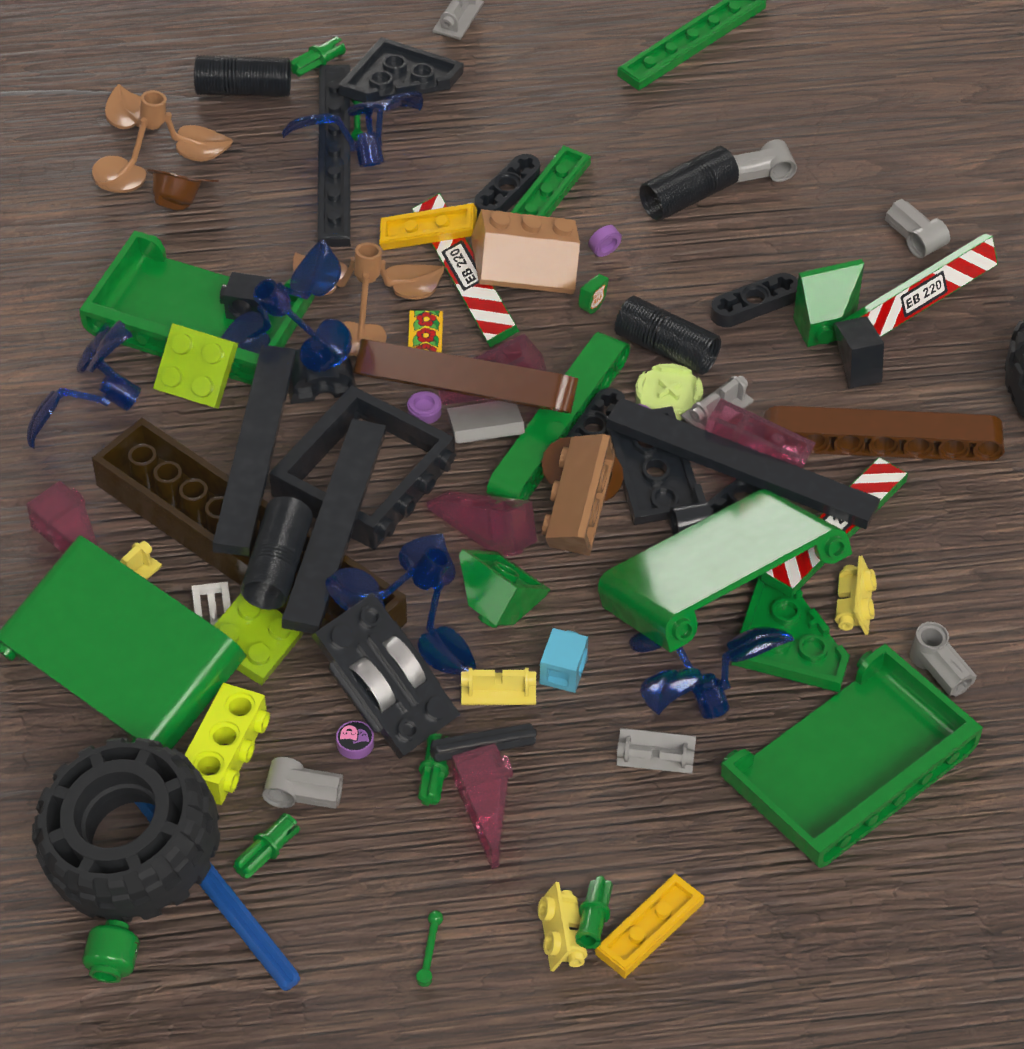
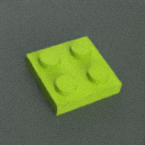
M172 323L153 389L219 409L239 343Z
M240 594L214 626L234 640L247 655L236 670L262 686L303 636L304 632L282 628L283 614L276 609L268 610L253 606Z

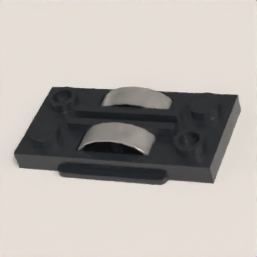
M373 592L311 636L329 660L328 669L372 731L375 733L380 732L399 759L460 715V712L444 692L435 675Z

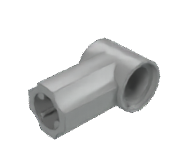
M780 139L767 142L760 151L734 155L739 168V179L737 182L768 176L773 181L783 182L793 177L797 171V165L787 144Z
M903 199L894 202L892 207L886 212L885 221L906 238L908 248L917 258H923L950 242V233L943 221L937 218L930 221Z
M936 622L922 623L917 628L909 652L912 663L919 668L927 669L949 696L954 695L956 697L964 693L975 682L977 675L949 644V633L945 627Z
M277 757L271 762L262 797L268 804L278 808H289L297 802L336 809L342 796L343 775L306 769L295 759Z

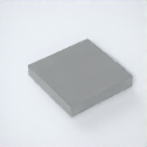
M493 401L447 408L448 420L455 443L457 444L525 433L524 421L517 404Z

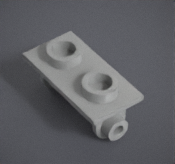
M452 0L435 25L433 32L461 40L483 6L484 1Z
M741 375L738 377L732 376L728 382L700 402L693 404L692 408L683 413L681 417L690 425L712 433L754 402L745 393L746 387H748L747 380Z
M620 728L617 766L692 774L696 736Z

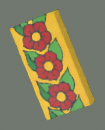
M410 310L408 347L442 353L443 311Z

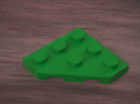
M760 575L732 656L731 665L840 692L850 655L842 645L838 646L829 634L830 628L816 609H811L803 599L801 589L790 598L761 581L762 575Z

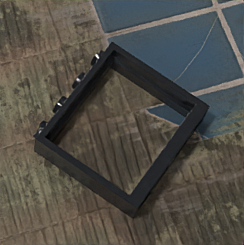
M351 385L270 471L271 496L296 498L305 503L312 511V517L317 519L326 492L303 481V479L347 433L352 419L359 420L361 418L367 422L386 425L387 432L428 453L371 516L362 511L359 512L351 538L375 550L387 536L391 537L397 524L404 517L412 514L416 503L421 497L433 490L437 479L444 472L451 470V464L456 457L455 441L453 436Z

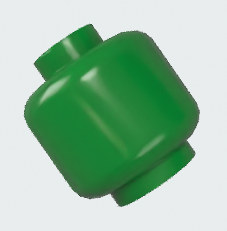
M107 920L105 925L95 926L89 931L82 962L85 968L89 970V975L93 979L106 983H118L121 981V978L127 977L133 972L140 941L137 935L129 930L127 923L120 920Z

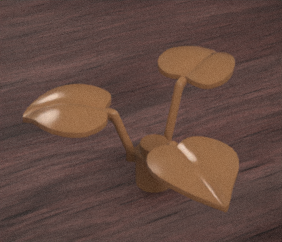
M118 84L107 100L105 117L111 125L119 129H130L135 125L139 127L135 147L129 162L119 156L100 158L92 168V177L95 185L114 193H127L140 188L146 180V170L135 164L138 159L145 129H158L164 122L167 124L171 138L178 141L176 144L177 152L193 161L202 162L216 158L231 147L233 140L221 133L197 125L182 126L179 128L178 133H176L171 120L172 114L166 112L167 98L163 93L150 90L138 96Z
M374 243L359 244L355 248V257H351L348 268L344 263L330 258L308 257L296 252L293 258V274L295 279H301L314 284L315 294L328 295L333 293L337 286L345 287L353 271L357 279L362 282L359 324L351 321L341 322L333 327L330 334L332 345H340L343 347L345 354L349 356L355 355L356 357L361 339L386 343L387 339L383 327L377 324H365L369 283H373L381 273L385 286H393V291L397 296L412 300L424 299L436 291L444 273V266L403 264L385 269L386 261L381 260L382 249Z

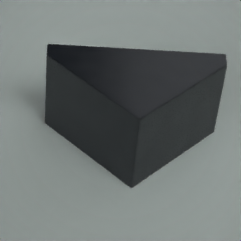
M868 317L833 323L848 389L881 383L884 342Z

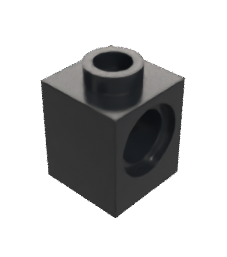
M232 272L228 283L223 284L220 291V303L224 304L226 318L265 324L273 303L271 277Z

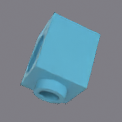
M552 629L540 661L541 685L573 693L576 692L588 659V636L580 635L570 630Z

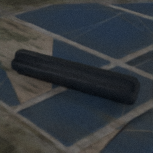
M526 723L436 739L430 743V755L435 762H443L531 746L536 743L537 732L532 724Z

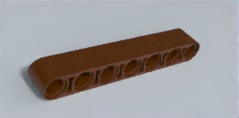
M366 339L360 340L353 372L358 375L562 413L572 412L579 380L578 378L559 373Z
M774 406L766 410L764 414V444L769 450L775 452L968 461H994L1003 456L1005 452L1002 421L994 415L802 406Z

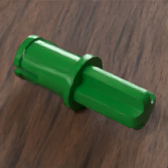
M335 36L319 46L313 45L309 47L308 52L290 61L292 74L300 77L315 68H319V65H326L328 61L345 54V44L342 43L336 47L335 44L342 40Z
M432 734L428 737L425 759L419 766L421 780L417 797L425 806L430 804L437 805L440 802L443 781L449 774L447 761L435 762L430 755V743L433 740L441 739L442 734Z
M282 813L266 831L257 833L253 837L254 843L235 860L233 866L235 872L240 874L242 878L247 879L269 859H276L279 856V850L299 833L300 827L296 825L297 821L289 814Z
M597 876L596 880L590 881L586 900L579 907L581 920L575 938L576 943L586 949H595L600 945L604 923L610 918L611 911L608 905L613 885L611 881L605 880L604 876Z

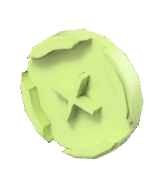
M673 363L658 364L652 366L651 371L647 373L644 371L639 375L635 385L636 403L646 405L651 409L673 406L676 419L683 420L681 415L692 408L693 404L703 400L702 381L699 377L697 379L692 375V370L685 366Z

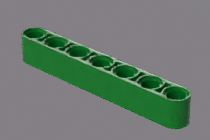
M599 331L593 335L565 374L579 379L572 412L562 413L539 409L524 429L525 433L518 437L492 473L487 485V495L519 509L525 505L545 477L542 469V459L545 450L551 443L560 438H565L595 395L600 390L609 388L628 359L630 345Z

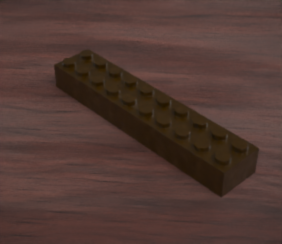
M143 417L92 457L96 485L230 579L239 585L242 584L268 504L267 501L262 500L249 556L213 552V540L229 479L227 474ZM310 530L307 534V538L300 556L301 558L298 563V567L295 573V577L293 579V584L287 602L284 606L276 609L282 614H284L291 591L293 589L298 571L300 569L305 551L307 549L312 534ZM345 555L321 628L372 592L393 621L402 628L407 623L406 595Z

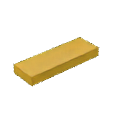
M474 203L383 217L380 222L379 244L382 250L471 237L477 222L476 206Z
M674 873L595 948V955L625 979L704 904L705 896Z

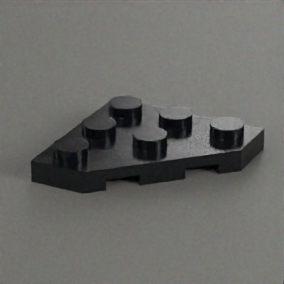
M381 37L339 84V95L367 104L449 90L463 74L464 63Z

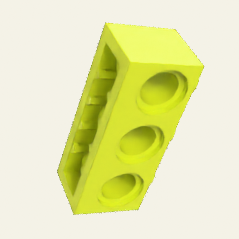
M227 683L221 685L185 753V756L192 765L201 773L214 797L215 803L221 806L228 792L233 793L239 781V771L244 762L248 763L251 760L255 749V740L259 733L263 734L270 719V713L266 711L265 695Z

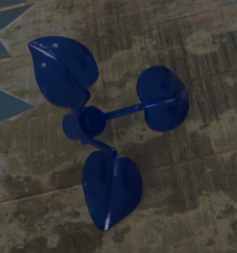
M418 91L404 92L379 101L363 102L347 109L349 116L365 114L367 132L357 134V141L355 142L340 116L331 115V113L312 114L296 118L287 124L282 135L284 138L290 132L306 126L320 123H336L348 141L351 152H357L359 167L379 165L384 163L381 139L383 111L398 107H412L421 110L423 96ZM374 112H377L376 133L373 131L372 114Z
M321 239L308 252L294 271L290 281V288L285 287L282 283L277 284L272 279H265L258 283L254 289L253 298L259 304L257 310L260 313L251 311L242 314L232 322L221 338L239 343L238 348L260 354L261 346H268L270 343V337L266 332L272 326L268 313L271 316L277 317L287 314L311 336L303 343L300 350V360L304 366L311 371L321 372L341 364L347 358L352 348V336L346 325L336 319H326L315 332L290 309L291 299L289 295L302 299H308L311 294L323 296L339 281L341 265L327 242Z
M118 320L111 328L110 325L105 323L99 329L94 339L87 345L77 364V372L80 374L88 367L90 372L98 368L106 375L99 387V390L103 392V396L65 388H59L56 392L52 390L40 403L30 419L27 429V441L31 448L35 449L37 434L52 415L63 396L99 402L106 407L112 402L125 411H128L133 406L141 392V388L116 373L104 361L114 349L127 339L133 337L124 322Z
M443 533L420 537L406 543L399 551L398 557L401 566L407 572L385 590L379 591L377 581L370 574L357 568H343L326 578L325 584L328 592L334 601L345 611L372 592L385 608L382 599L391 595L411 577L417 587L423 590L433 588L434 592L426 625L428 633L422 634L418 640V649L421 656L430 666L441 672L461 675V671H469V668L477 670L474 657L465 640L450 627L441 626L436 629L434 626L440 592L445 585H449L454 580L456 574Z
M771 627L753 628L735 636L726 644L728 651L722 655L721 680L716 678L713 673L702 675L699 669L693 668L683 647H680L676 651L686 669H680L679 671L673 669L664 670L647 678L640 687L642 698L652 711L660 715L672 701L692 690L702 718L713 719L720 717L730 709L724 691L731 688L728 680L729 662L751 659L785 643L795 642L794 638L789 633ZM640 632L633 635L629 640L630 647L637 652H649L661 648L660 645Z

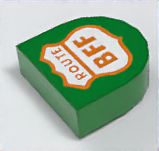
M598 274L580 288L578 301L580 309L593 314L600 308L606 296L609 278Z

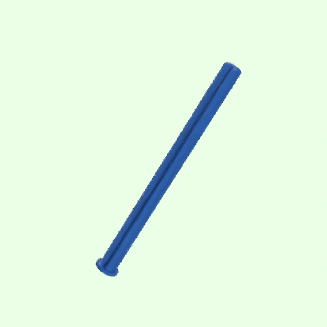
M134 802L148 821L151 822L155 812V805ZM211 864L209 872L199 885L280 988L284 991L290 990L300 982L299 973Z

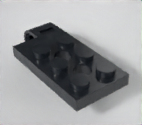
M673 406L652 409L676 419ZM605 417V428L608 417ZM606 428L607 435L611 436L615 457H617L623 467L624 479L622 486L634 525L669 520L672 533L675 535L712 515L701 484L696 483L690 460L657 447L644 448L638 444L639 440ZM657 467L663 470L665 474L660 477H653L647 473V470Z

